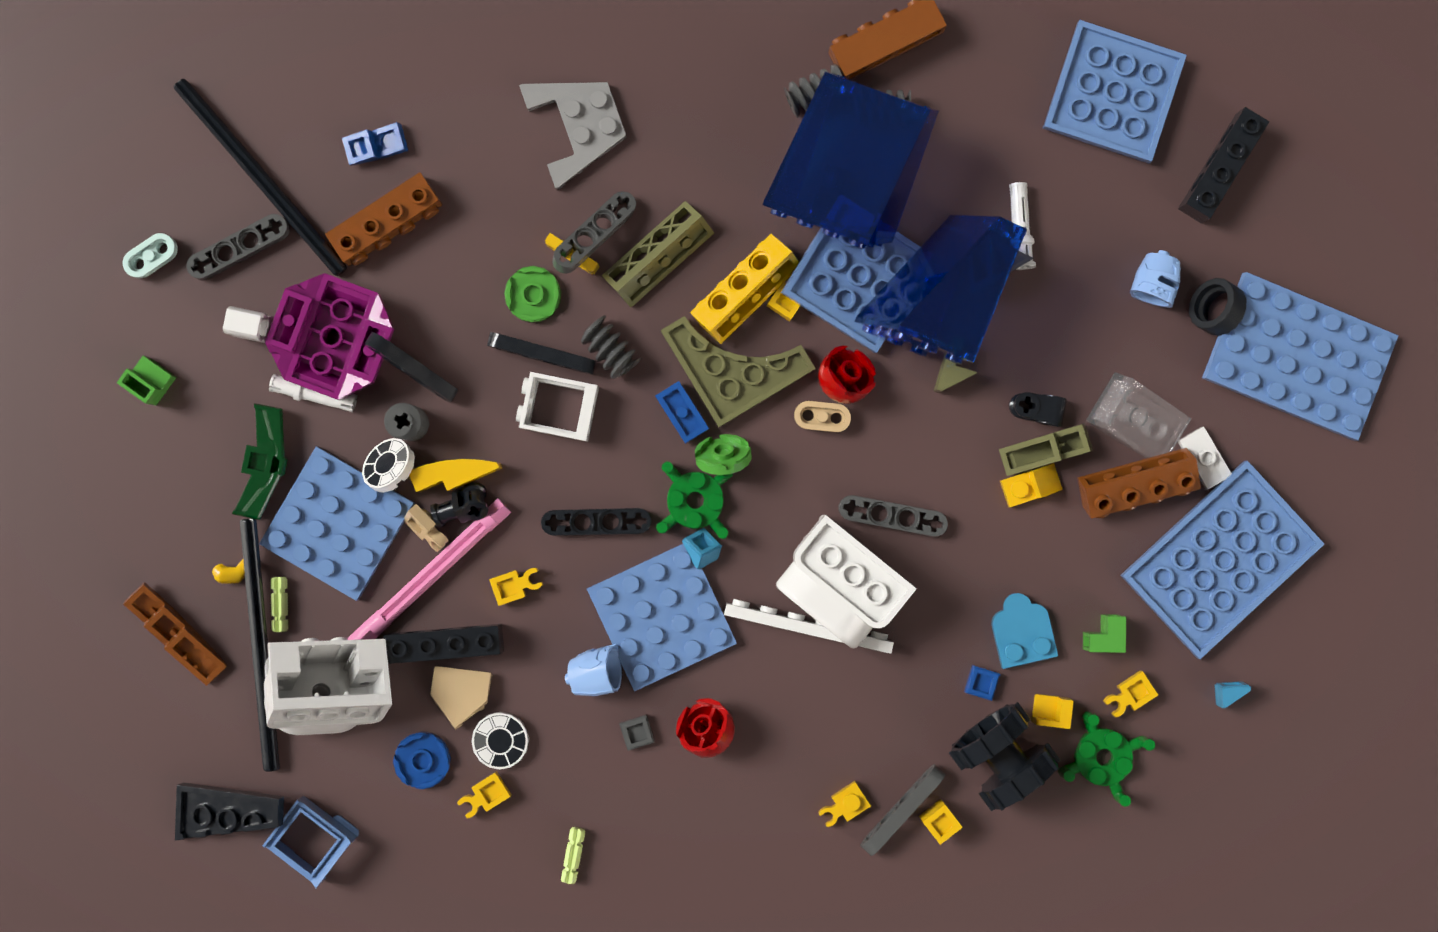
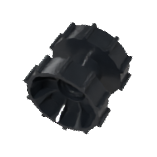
M1018 702L1010 705L1006 704L992 714H988L953 743L952 750L949 752V755L961 771L965 768L973 769L983 762H986L994 774L981 785L982 791L979 793L991 811L995 809L1002 811L1006 807L1022 801L1038 787L1045 784V781L1059 769L1058 762L1061 761L1049 743L1045 745L1036 744L1024 752L1015 739L1028 728V722L1031 720Z

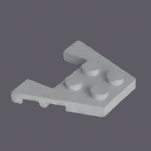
M608 82L519 85L528 111L554 102L557 103L571 142L574 155L547 164L556 190L561 189L570 179L583 172V169L592 162L601 158L627 138Z

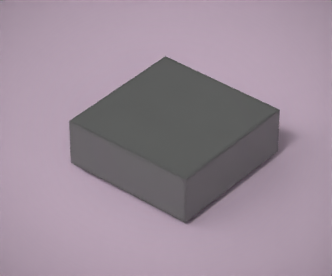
M647 714L619 723L628 751L655 742Z

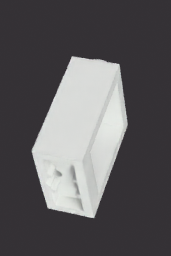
M530 372L529 378L525 377L523 381L522 394H525L524 405H519L516 422H520L519 428L588 442L599 386ZM539 382L584 391L576 432L531 423Z

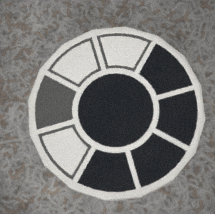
M396 438L384 440L375 446L363 464L362 475L364 482L373 490L382 493L397 488L396 484L401 480L405 481L414 466L415 456L410 446L403 440Z
M496 712L489 714L480 720L473 731V751L479 761L489 768L499 770L510 768L523 758L528 749L529 736L527 729L521 719L511 713Z

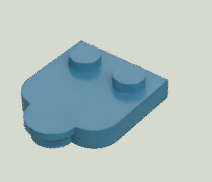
M1013 593L1009 595L1003 603V610L998 611L993 616L991 622L1001 668L1005 669L1057 657V648L1047 610L1039 604L1031 603L1030 599L1024 594Z

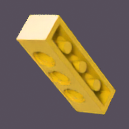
M770 234L724 280L720 281L716 288L701 300L690 313L701 327L718 343L722 344L792 275L799 261L789 248Z

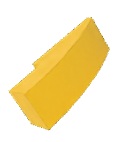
M445 460L412 469L409 477L416 492H423L441 483H444L447 491H453L502 469L501 463L485 460Z

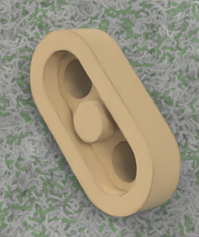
M804 401L795 409L794 419L799 427L806 430L841 432L849 426L851 414L841 404ZM809 410L813 413L811 421H806L803 418L804 411ZM834 413H838L841 416V422L838 424L831 421V415Z

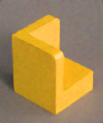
M1035 694L1031 722L1041 726L1070 729L1074 701L1067 697Z
M941 799L919 815L921 821L940 845L963 828Z

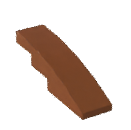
M146 582L124 601L123 605L144 622L143 627L165 645L164 649L206 686L227 667L223 659L197 631Z

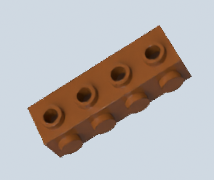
M911 0L907 4V8L899 12L897 9H893L882 16L883 20L875 24L872 21L867 22L857 28V33L849 37L847 34H843L834 39L828 54L833 64L838 66L844 81L847 82L944 33L947 25L935 1Z
M419 172L325 233L343 263L348 266L352 264L357 266L368 259L367 254L377 249L379 251L392 243L391 239L399 233L405 235L416 227L415 223L422 218L427 220L435 216L439 212L438 208L443 204L426 178Z
M1187 448L1077 477L1082 506L1091 519L1105 518L1114 512L1130 511L1140 505L1159 503L1165 498L1176 495L1185 496L1192 491L1201 489L1197 459Z

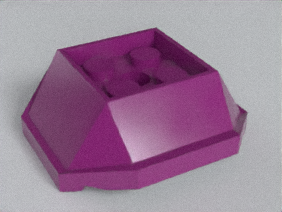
M323 273L302 283L285 288L265 344L272 354L284 380L331 398L342 400L375 383L383 358L364 345L372 332L377 333L390 341L395 329L379 293ZM333 330H337L340 335L339 341L334 345H330L327 339L328 334Z

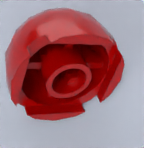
M844 345L835 347L820 364L818 379L823 392L830 399L838 403L851 404L863 399L875 387L876 382L874 383L873 377L876 375V370L870 359L858 349L853 352L846 349L848 346Z
M711 698L699 699L696 701L697 704L691 708L687 706L682 711L677 720L676 734L680 738V744L688 752L701 758L715 757L722 754L730 746L734 738L735 725L733 717L720 702Z

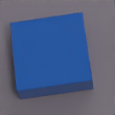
M972 665L964 692L992 701L1000 673Z

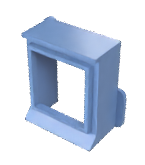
M302 796L284 816L283 825L275 828L262 846L272 851L311 881L314 887L317 888L326 879V875L348 846L358 837L359 830L340 815L332 818L308 798ZM301 812L337 839L316 868L312 867L280 841Z

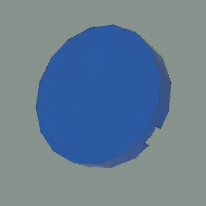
M423 731L410 734L402 740L395 751L393 759L395 773L406 785L417 789L434 787L442 781L450 769L451 762L449 748L443 739L433 733Z

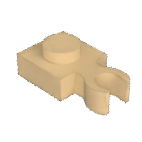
M417 504L408 510L404 517V522L421 540L425 538L436 552L441 550L448 542V539L435 528L436 523L433 521L432 515L427 510L421 509Z

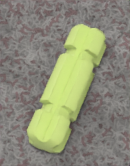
M286 577L271 578V589H273V593H271V616H274V620H271V630L273 632H285L288 630V619L285 617L288 615V593H285V589L288 588V579Z
M578 827L570 829L568 838L570 842L567 844L563 865L565 869L562 870L561 881L564 883H576L578 875L576 869L579 868L583 848L581 842L584 841L585 829Z

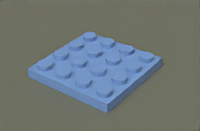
M1079 20L1043 129L1146 163H1151L1187 55Z
M842 195L839 196L781 293L867 349L877 353L935 256Z
M316 446L259 545L358 601L402 527L405 515L414 506L415 502L394 490L384 493L373 490L364 482L361 471Z
M684 544L587 588L612 645L617 644L618 658L634 692L737 644L703 569L698 570L694 566Z

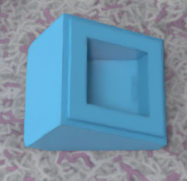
M705 528L682 540L694 566L698 570L719 558L722 545Z
M1242 681L1216 683V705L1221 708L1228 707L1250 692L1251 686Z

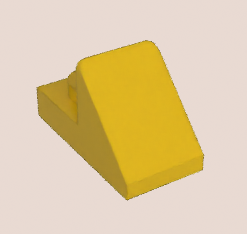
M1054 463L1000 480L1008 507L1043 498L1063 490Z

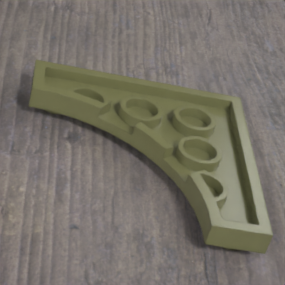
M685 316L660 330L718 427H721L816 369L802 345L767 357H747L724 351L714 346L691 326Z

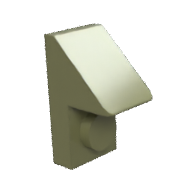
M955 335L949 338L934 392L939 393L977 373L956 366V363H961L966 351V346H962L964 338Z

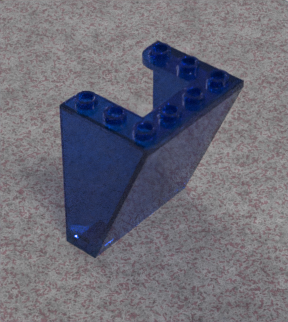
M825 72L768 190L763 205L771 208L770 213L778 217L787 218V216L797 218L796 223L804 227L813 228V225L823 228L822 233L827 236L839 238L842 235L850 239L849 244L865 249L866 246L874 247V245L882 246L885 243H892L939 110L928 106H921L864 86L853 80H848L847 77Z
M950 215L856 316L854 322L863 325L862 331L874 336L879 335L887 338L886 341L902 347L903 343L912 346L910 351L926 357L927 353L937 354V351L940 350L947 353L945 359L961 365L963 360L974 362L1027 229L1000 216Z

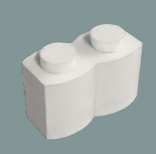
M229 306L225 315L223 332L233 337L265 343L274 317L262 312Z

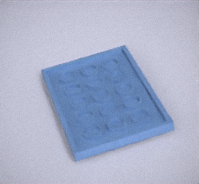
M1248 272L1242 273L1237 287L1244 292L1247 299L1244 317L1235 329L1217 337L1202 379L1353 441H1358L1399 335Z
M1243 461L1231 472L1230 476L1219 483L1120 575L1197 659H1201L1324 545L1322 540L1248 461Z

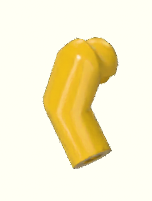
M243 559L236 567H227L223 564L216 565L212 571L215 580L221 584L240 583L245 578Z

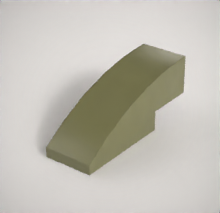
M1083 423L1001 448L999 452L1006 475L1010 476L1090 452L1093 448L1086 425Z

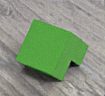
M143 355L133 370L127 368L117 384L145 404L157 405L177 377L150 357Z
M1101 614V632H1083V650L1088 652L1126 653V617L1122 615Z

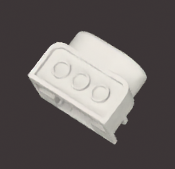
M826 515L819 517V521L797 546L793 554L794 561L776 583L777 588L853 649L860 645L873 628H882L889 624L916 590L913 585Z
M336 637L330 641L307 638L301 642L268 643V659L265 662L264 705L267 727L280 729L292 735L342 733L356 725L372 724L381 721L392 705L386 640H348L346 637Z

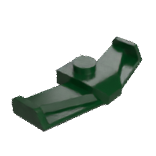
M254 403L257 446L246 445L241 473L250 474L251 476L232 514L260 520L280 477L285 475L288 459L284 454L283 410L277 407Z

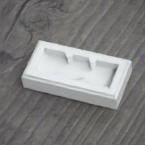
M1204 426L1177 441L1181 449L1187 448L1197 459L1199 479L1206 490L1224 481L1232 474Z

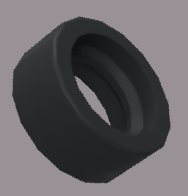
M1214 278L1199 286L1193 294L1189 304V316L1193 324L1211 335L1220 336L1227 334L1235 329L1243 319L1247 299L1244 292L1226 279ZM1227 292L1228 300L1224 311L1216 319L1208 321L1210 305L1215 298Z

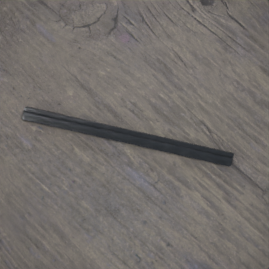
M180 79L175 83L174 90L333 275H341L347 269L345 263H343L186 79Z
M254 518L240 521L262 763L264 771L272 772L279 770L280 763L277 731L267 727L264 681L265 662L268 659V636L257 521Z

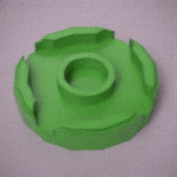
M536 266L523 267L516 271L506 283L504 292L506 305L512 314L522 321L531 323L544 321L551 317L559 307L561 300L560 285L554 275L544 268Z
M732 434L719 435V439L714 440L712 437H708L700 442L695 449L696 465L700 470L714 475H727L741 471L749 465L752 459L751 447H749L748 441Z

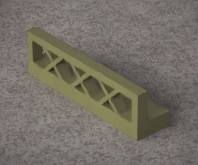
M684 201L609 268L602 277L631 308L710 238L714 232L702 215ZM687 212L691 215L683 223H678L679 219ZM668 233L667 238L662 242H657L660 236ZM647 252V255L642 260L636 261L641 253ZM621 271H626L617 282L613 280Z

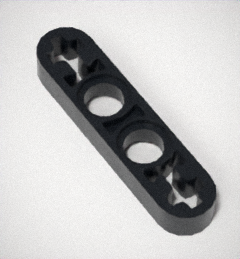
M374 332L370 334L364 344L366 347L438 397L449 403L452 402L458 389L384 337Z
M490 332L487 346L590 375H593L596 364L595 360L494 332Z
M641 508L552 510L543 515L541 526L545 533L553 536L640 534L650 528L652 519L648 511ZM627 512L626 518H635L636 513L639 512L643 518L647 519V523L642 524L641 529H636V524H626L628 530H622L624 520L621 513ZM613 513L618 517L619 523L615 529L609 530L604 527L602 521L606 514ZM565 514H571L569 520L571 531H566L567 525L557 526V531H552V527L547 526L546 522L552 519V515H556L558 520H567ZM579 514L587 515L590 518L589 528L586 530L577 529L574 523L576 516Z

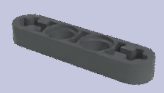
M621 191L605 202L556 248L552 260L554 268L560 273L565 274L577 269L632 217L636 207L633 195ZM618 203L621 205L624 203L628 204L627 209L623 207L618 211L617 216L614 214ZM599 218H606L611 222L612 226L608 229H602L597 225L596 221ZM582 235L588 236L592 239L593 244L588 247L581 246L577 238ZM573 248L575 252L572 254L570 262H561V255L567 257Z
M278 214L268 215L192 255L187 261V271L191 276L199 280L210 279L284 240L290 232L289 222ZM273 221H276L279 224L282 223V226L279 227L280 233L276 234L275 232L270 231L269 233L265 234L266 237H268V240L266 241L264 235L258 230L259 228H262V230L266 232L272 229ZM249 233H255L258 236V243L253 248H247L244 245V238ZM225 246H230L233 249V256L229 261H222L219 257L220 249ZM209 254H212L218 266L216 267L215 264L210 263L204 267V273L195 271L198 267L197 262L199 260L204 263L211 261L212 258L209 257Z
M854 495L844 497L838 505L840 515L849 521L928 536H940L948 527L946 516L938 511ZM850 500H854L855 506L864 507V502H869L866 509V520L861 519L863 513L853 512L852 516H848V511L843 509L844 504H849ZM882 505L886 508L887 516L883 521L878 522L872 518L871 510L874 506ZM909 510L914 514L915 520L911 526L905 527L900 524L899 515L902 511ZM919 512L924 513L922 519L933 520L934 516H938L937 520L942 522L941 528H936L935 532H932L931 526L921 524L922 530H917L916 528L920 522Z
M935 764L929 767L869 832L860 844V847L870 856L877 853L942 782L945 773Z

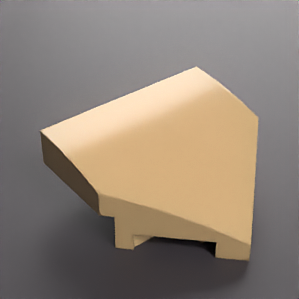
M435 666L430 695L455 730L461 727L463 722L478 711L485 709L484 705L488 703L492 674L489 672Z

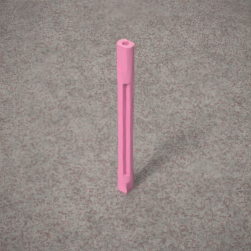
M497 498L488 507L486 517L475 520L381 609L377 610L348 637V640L376 639L401 613L487 533L499 525L511 513L508 507Z

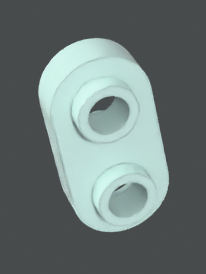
M154 234L126 253L123 258L125 272L139 279L151 275L175 258L178 251L177 243L166 234ZM166 244L168 249L165 253L161 254L160 247ZM139 260L144 261V266L142 269L137 268V262Z

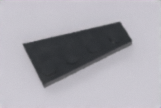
M180 783L176 789L175 841L215 834L223 835L239 831L246 832L277 828L283 825L284 796Z

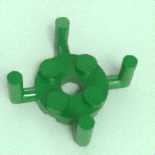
M664 462L662 470L673 482L667 495L670 515L657 524V531L665 533L676 523L688 528H702L709 525L719 538H726L728 530L718 519L723 508V493L720 486L728 481L733 474L716 475L714 478L701 472H690L681 475L671 462ZM692 492H699L704 498L703 505L697 509L691 508L687 503V497Z
M1086 711L1083 713L1082 719L1087 732L1081 737L1075 749V762L1060 767L1058 774L1065 781L1072 782L1075 779V774L1080 772L1084 778L1095 785L1109 786L1114 800L1127 807L1131 804V798L1123 792L1120 781L1132 770V751L1140 748L1151 751L1155 748V742L1146 736H1139L1127 741L1123 735L1114 730L1098 728L1099 717ZM1101 749H1108L1111 754V758L1106 764H1099L1096 760V755Z

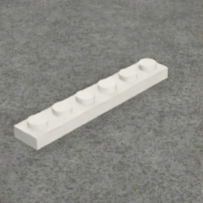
M733 599V603H726L724 611L726 616L842 642L818 621L815 623L805 621V615L789 612L788 616L777 614L778 609L761 605L760 610L749 608L750 602ZM871 631V636L867 635L859 646L891 654L894 642L887 640L888 634Z

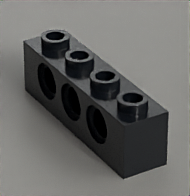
M1247 107L1236 113L1178 210L1201 224L1209 220L1270 121Z
M502 623L398 632L384 635L388 664L497 655L504 652Z

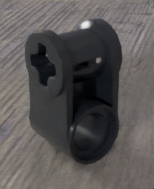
M1024 392L1016 394L1011 398L1009 410L1013 416L1020 419L1062 427L1067 399L1053 395ZM1025 401L1026 404H1029V409L1023 411V407L1019 406V402Z

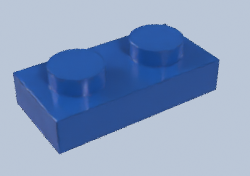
M679 381L655 395L685 444L709 429Z

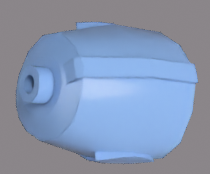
M1159 250L1158 253L1146 254L1135 274L1130 290L1131 296L1155 306L1173 307L1181 282L1180 261L1175 257L1169 256L1170 253L1164 250Z
M617 644L589 649L569 661L565 681L567 685L571 686V691L574 695L599 696L619 690L622 680V664L618 658L619 649Z

